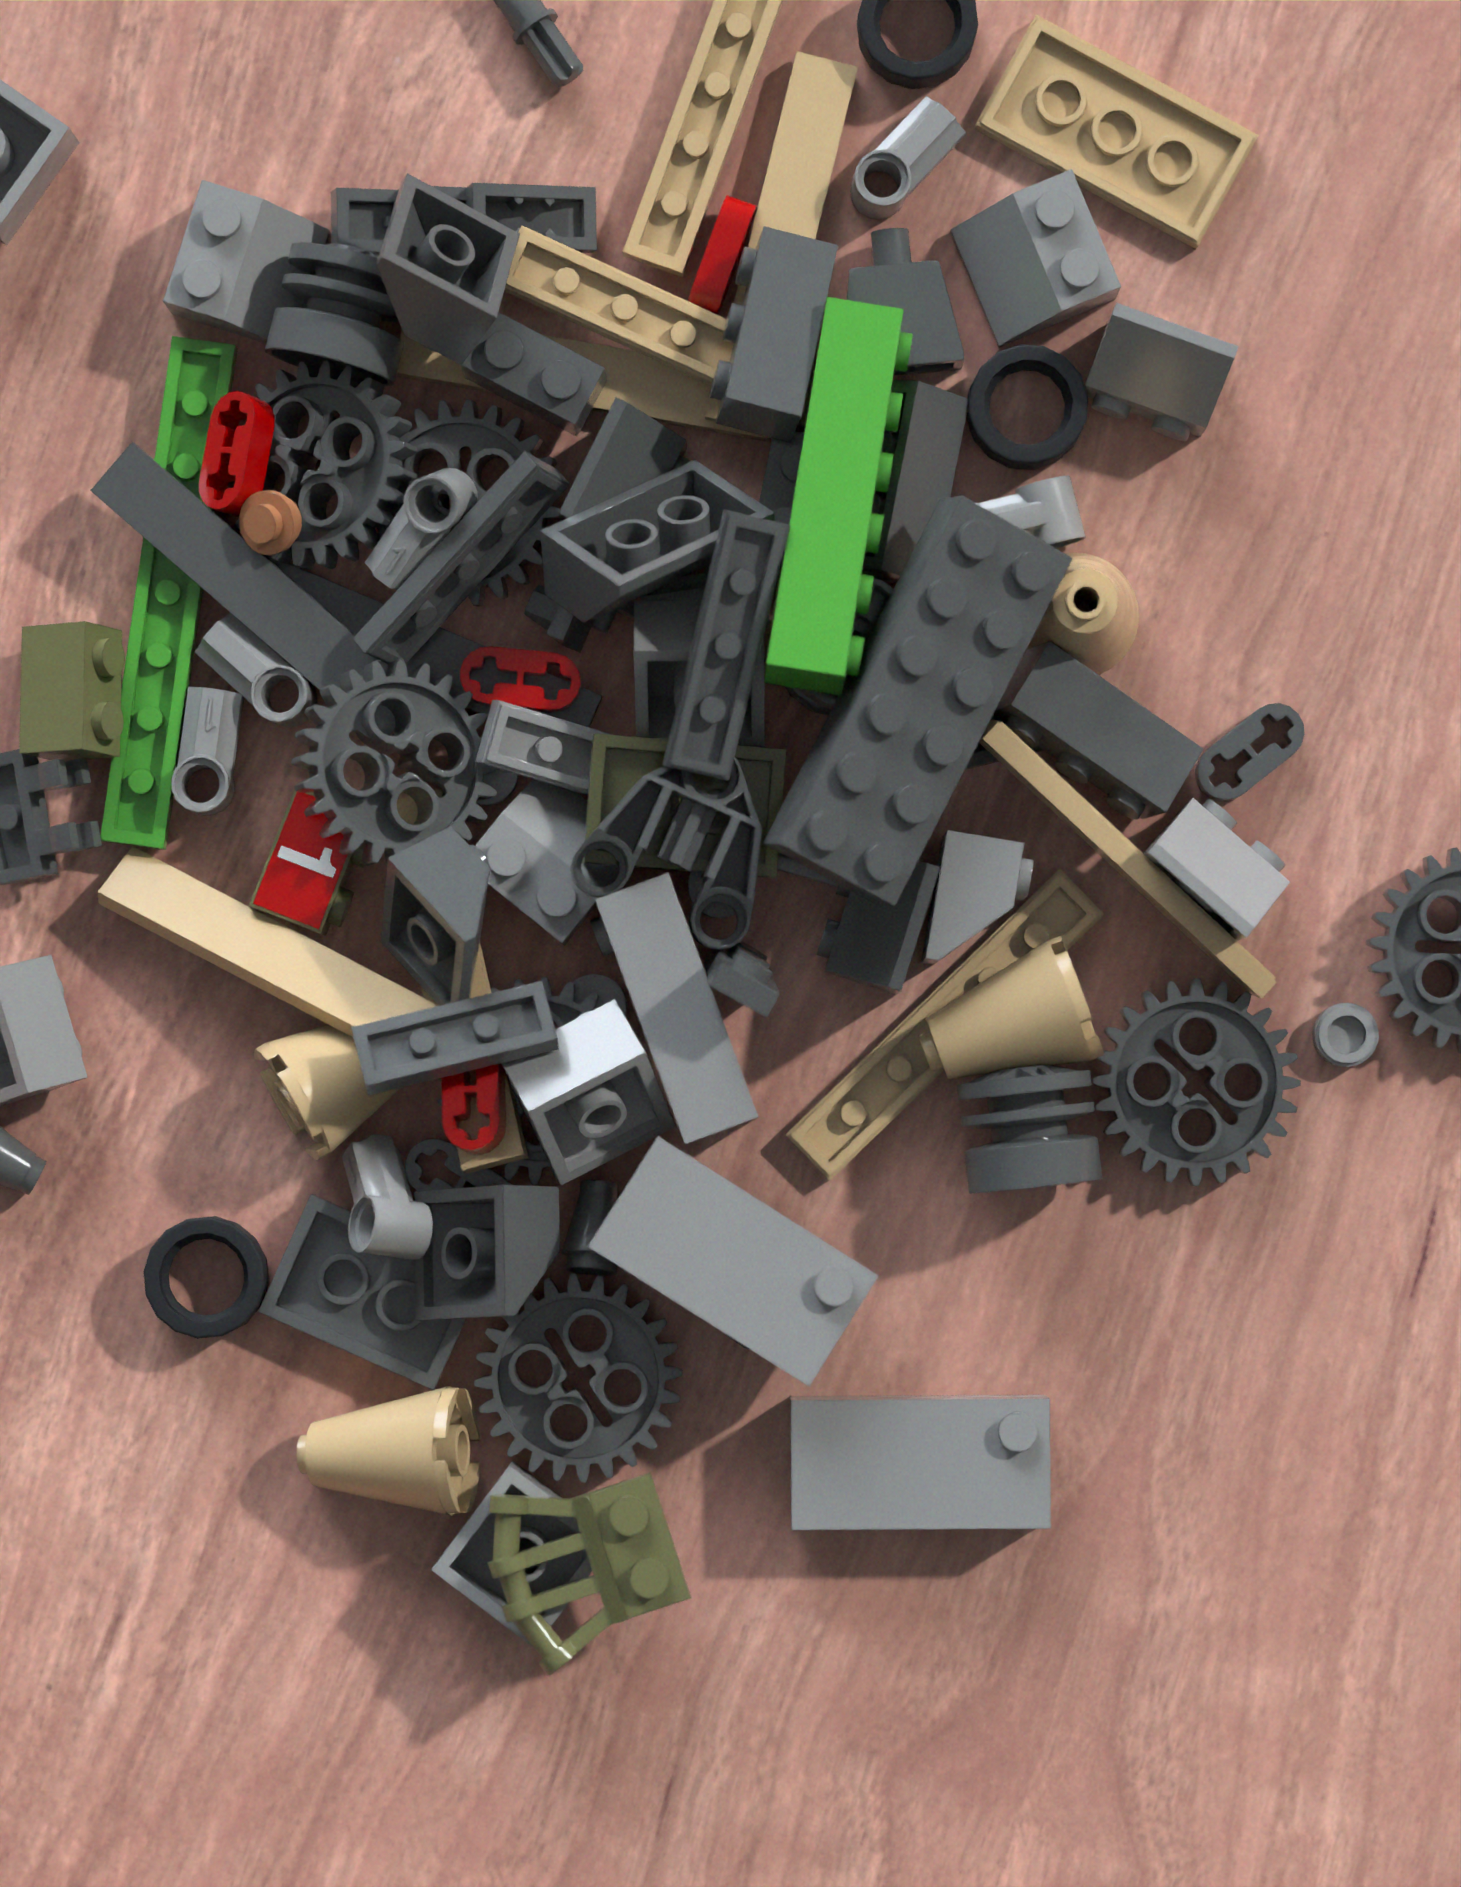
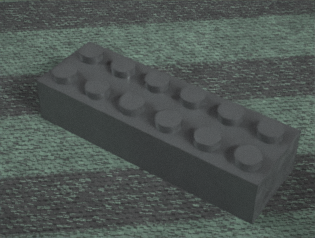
M962 495L940 499L862 649L858 677L849 675L845 682L842 694L838 696L763 844L874 904L895 906L1073 558Z

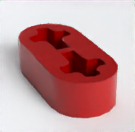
M726 195L695 277L688 302L719 315L747 241L757 210L756 205Z
M233 391L221 397L214 406L210 417L199 478V493L207 507L238 517L246 499L256 492L263 491L275 421L272 407L266 401L240 391ZM247 419L245 425L238 426L240 420ZM229 482H235L233 488L227 489Z
M494 646L480 647L468 654L463 660L460 669V682L465 692L470 691L473 694L471 699L474 702L491 707L492 700H500L533 711L561 712L573 705L578 699L582 687L580 672L575 663L567 656L555 652ZM485 659L496 660L498 671L517 674L516 684L496 683L493 693L485 694L482 693L480 682L471 680L472 670L483 669ZM548 666H560L561 676L565 679H571L570 689H561L558 691L557 700L545 699L543 688L524 685L525 675L546 676Z
M502 1064L476 1069V1085L470 1086L469 1071L442 1077V1124L447 1138L452 1144L468 1154L480 1155L492 1151L500 1144L506 1130L505 1071ZM471 1098H477L478 1112L485 1118L490 1119L489 1126L479 1128L478 1139L474 1140L465 1130L459 1129L460 1121L470 1119Z

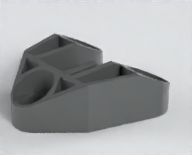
M734 757L728 786L723 792L715 795L705 794L696 787L693 780V772L663 766L641 777L579 847L572 857L570 866L572 880L580 891L588 896L597 898L622 889L628 881L641 852L647 849L669 796L677 797L681 800L656 857L673 866L692 872L716 815L726 819L701 879H703V882L691 907L688 922L691 934L705 948L714 950L730 948L740 942L749 929L762 832L741 766ZM593 850H606L613 854L618 861V876L608 886H593L582 875L581 866L583 859ZM710 903H726L736 914V928L725 939L717 940L710 938L701 928V912Z

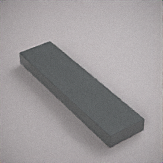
M524 451L353 638L364 653L384 663L389 664L397 659H404L406 664L560 497L570 483L556 468Z
M723 509L663 764L665 766L729 780L790 525Z

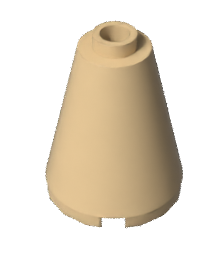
M1065 553L1073 559L1025 653L1028 649L1051 641L1099 675L1120 662L1131 648L1139 623L1137 599L1127 578L1108 561L1086 553ZM1073 598L1087 602L1092 608V612L1084 613L1079 611L1074 605Z
M1061 936L1040 944L926 1018L930 1031L918 1035L931 1071L944 1067L948 1079L991 1074L1003 1069L1039 1065L1054 1066L1093 1061V1059L1105 1055L1099 1036H1096L1091 1023L1092 1016L1068 952L1065 951Z
M328 1024L267 1042L256 1048L253 1052L255 1060L269 1061L270 1067L260 1072L263 1082L294 1136L306 1130L315 1143L305 1148V1150L316 1161L334 1151L401 1089L397 1088L368 1096L354 1038Z
M447 1386L315 1421L309 1426L307 1435L299 1437L297 1444L298 1468L302 1474H308L311 1484L316 1487L451 1516L458 1513H468L471 1511L476 1498L480 1476V1462H470L469 1441H480L474 1402L466 1388Z

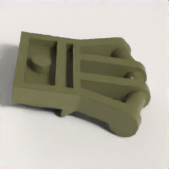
M651 1472L573 1498L490 1495L489 1512L495 1513L493 1560L488 1562L492 1579H500L507 1604L502 1606L506 1622H513L540 1654L542 1659L538 1664L548 1676L563 1666L609 1625L624 1622L630 1618L691 1599ZM521 1514L576 1518L579 1532L519 1551ZM586 1549L594 1575L532 1595L524 1569ZM599 1592L604 1605L600 1611L563 1641L539 1613Z

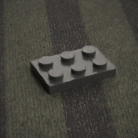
M311 1194L258 1312L435 1390L467 1318L415 1320V1260L356 1252L351 1247L348 1235L351 1211Z

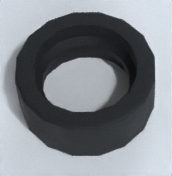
M862 0L857 17L859 48L870 68L887 82L909 89L935 87L955 76L969 59L978 29L975 0H945L954 16L955 30L952 41L938 56L927 61L918 62L898 57L888 49L881 37L880 18L883 8L890 0Z
M1020 344L997 352L980 367L969 389V405L966 419L973 440L990 459L1010 469L1035 470L1056 463L1074 447L1087 421L1088 394L1081 374L1065 356L1045 346ZM1021 370L1037 371L1051 378L1060 389L1065 403L1064 418L1058 430L1047 440L1033 445L1017 444L1003 437L994 426L989 412L990 397L996 385L1007 375Z
M217 1216L186 1219L167 1229L151 1247L143 1271L145 1295L156 1316L175 1332L197 1339L224 1336L247 1324L260 1308L269 1284L267 1258L257 1239L240 1224ZM212 1239L225 1243L236 1252L243 1265L244 1284L240 1296L231 1307L218 1314L201 1315L188 1311L177 1302L170 1289L169 1271L173 1258L182 1247L195 1240Z

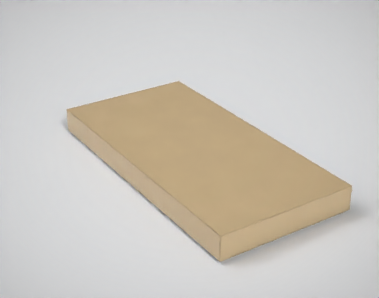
M1035 15L975 125V130L1056 174L1072 169L1080 187L1194 249H1197L1259 136L1038 15Z

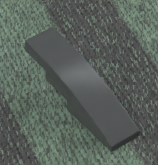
M472 183L468 187L432 186L517 233L522 225L581 253L597 251L596 187ZM335 188L331 192L332 243L353 246L380 254L399 190Z

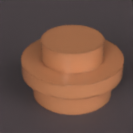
M265 490L256 492L246 499L240 511L239 527L243 539L252 550L263 555H274L282 553L292 546L300 534L302 518L299 508L290 498L278 491Z

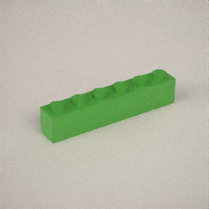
M827 297L764 683L841 695L845 675L858 677L864 638L851 636L855 613L868 615L874 576L864 575L861 572L865 552L878 553L884 515L871 513L874 491L887 493L891 474L893 454L881 452L884 430L897 432L903 399L902 393L891 392L894 370L907 372L913 334L900 332L904 309Z

